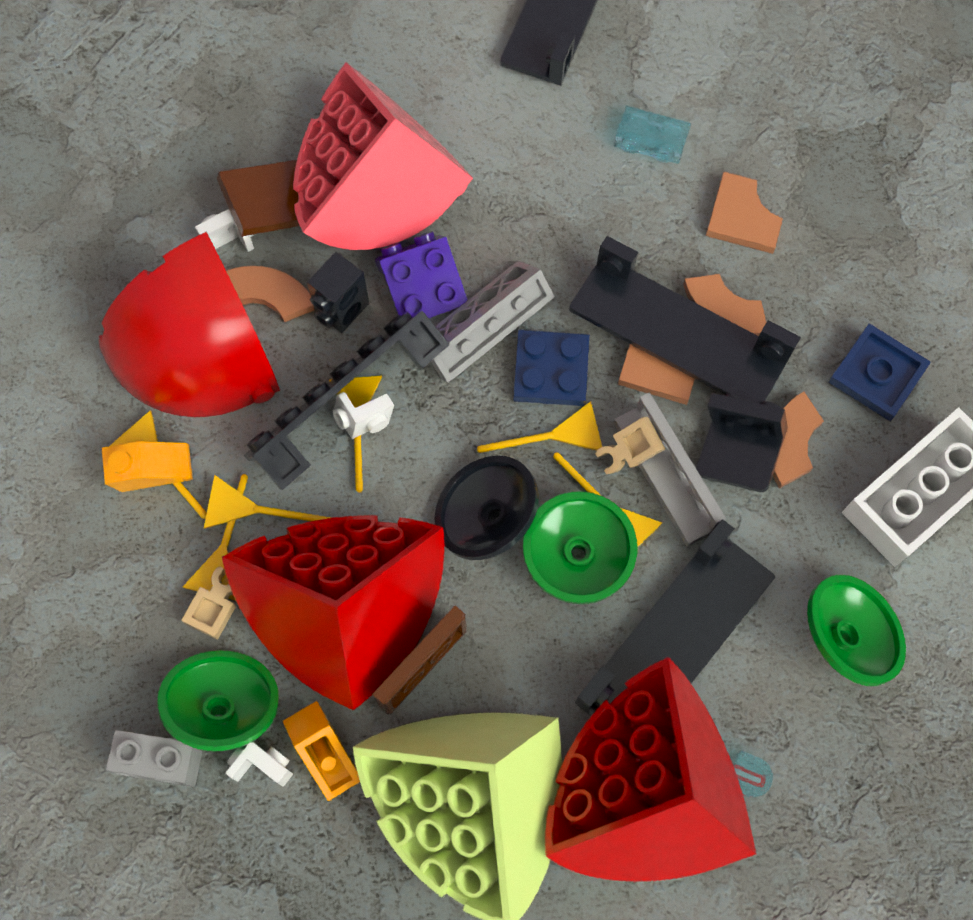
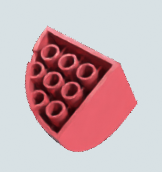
M346 62L321 99L326 104L319 118L310 120L304 135L294 174L293 190L298 192V202L294 205V209L303 233L321 243L350 250L382 248L406 240L431 225L450 207L458 196L463 194L473 178L414 118Z

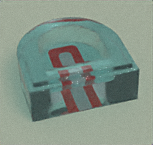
M740 750L733 767L742 794L748 798L759 797L765 794L772 785V770L763 759Z

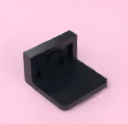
M712 393L708 403L712 423L696 467L698 473L704 479L756 492L767 491L788 429L785 409L768 401H761L760 403L746 401L739 395L725 393L724 395Z

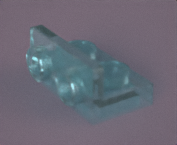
M626 106L621 123H619L614 147L622 148L628 153H640L651 156L661 162L679 164L691 123Z

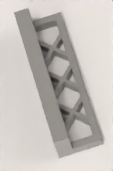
M518 260L435 326L450 344L431 361L442 380L449 383L555 297L541 269Z
M649 392L639 398L637 408L615 418L613 424L619 432L642 417H649L665 450L638 466L686 547L709 536L722 519L725 521L726 517Z

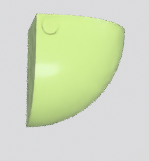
M473 713L438 717L384 731L353 747L356 769L365 798H372L381 817L376 822L392 848L412 872L439 896L443 897L445 894H448L456 901L464 905L463 911L483 920H519L535 898L550 863V859L546 857L545 831L549 805H554L559 784L555 781L562 765L558 717L516 713Z

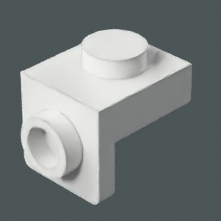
M230 209L220 214L210 215L201 224L195 226L198 235L207 231L215 249L238 237L248 252L254 249L250 238L253 235L241 237Z
M342 392L337 395L333 416L339 428L342 430L346 429L351 439H354L369 431L370 433H376L384 429L389 424L394 404L389 396L385 394L355 408L346 393Z
M254 742L237 748L227 762L230 768L226 771V774L237 782L252 764L283 787L293 775V773L285 768L289 763L286 757L272 746L265 752Z

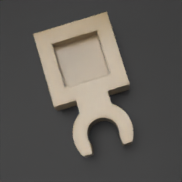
M642 417L613 435L618 445L601 447L595 454L597 457L605 456L608 453L612 455V466L604 470L606 474L620 471L624 467L625 461H627L630 468L636 467L665 450V447L649 417Z
M220 566L212 574L211 581L213 587L211 590L208 591L200 587L181 620L184 624L216 640L220 637L236 608L233 602L228 601L229 596L233 595L230 585H222L221 583L225 570Z

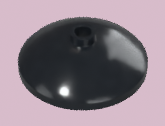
M488 456L463 467L446 484L435 509L434 521L435 525L443 527L444 546L456 556L468 560L489 559L510 549L525 535L536 516L539 503L537 482L524 464L507 456Z

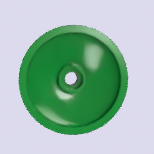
M590 492L564 493L545 502L537 509L536 516L523 538L524 561L534 582L550 596L572 604L596 603L615 594L629 579L638 553L636 533L624 511L609 499ZM574 549H581L584 551L585 557L583 559H575L571 552Z
M834 575L816 585L808 600L807 618L813 642L825 661L839 674L860 685L879 686L894 679L904 665L906 643L899 619L886 599L872 586L853 576Z
M209 651L183 660L166 675L158 692V713L165 729L181 743L199 750L225 751L239 748L254 741L269 728L278 710L279 693L271 672L256 659L233 651Z

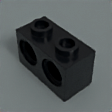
M337 252L307 282L311 296L310 301L315 310L314 316L326 328L330 329L333 326L343 333L370 304L364 272Z

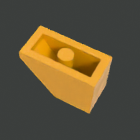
M137 441L102 448L105 484L120 492L193 480L190 449L187 443Z
M318 701L283 720L293 746L327 801L360 782L357 769Z

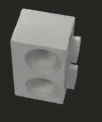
M115 730L106 771L121 776L195 788L203 750L192 748L175 739Z

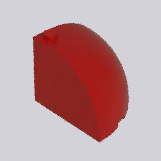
M207 231L163 255L165 263L151 272L144 269L127 284L108 308L101 323L104 332L103 335L99 336L98 340L100 351L117 381L132 396L154 409L178 416L210 417L234 412L253 403H264L270 400L276 392L280 391L258 336Z
M377 515L333 517L287 527L286 535L267 541L265 536H261L224 555L222 561L230 588L239 608L267 650L303 684L354 711L373 695L379 686L413 651L426 628L437 599L443 573L444 532L441 526L399 517L397 523L378 522Z
M669 657L647 667L624 683L627 689L620 693L611 703L605 700L588 719L567 752L555 782L559 784L554 805H549L545 831L546 857L566 869L586 876L615 881H660L704 873L756 855L746 804L735 769L720 733L703 701L686 676Z

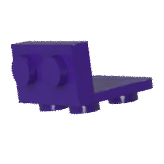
M433 231L414 237L415 244L402 248L401 243L390 245L381 249L382 256L374 258L379 272L384 274L397 314L400 316L407 311L411 315L423 311L428 318L459 308L467 301V296L446 236H435Z

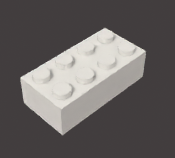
M958 407L854 498L842 511V514L894 567L912 554L973 499V421Z

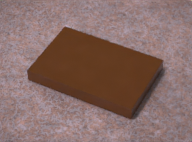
M297 160L218 172L217 182L241 237L300 226L294 209V205L298 202V192L293 190Z
M456 605L373 693L378 706L388 715L395 711L467 632L466 614Z

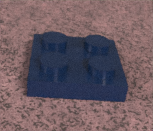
M869 323L835 371L829 383L891 422L931 361Z
M518 330L513 401L585 406L589 335Z

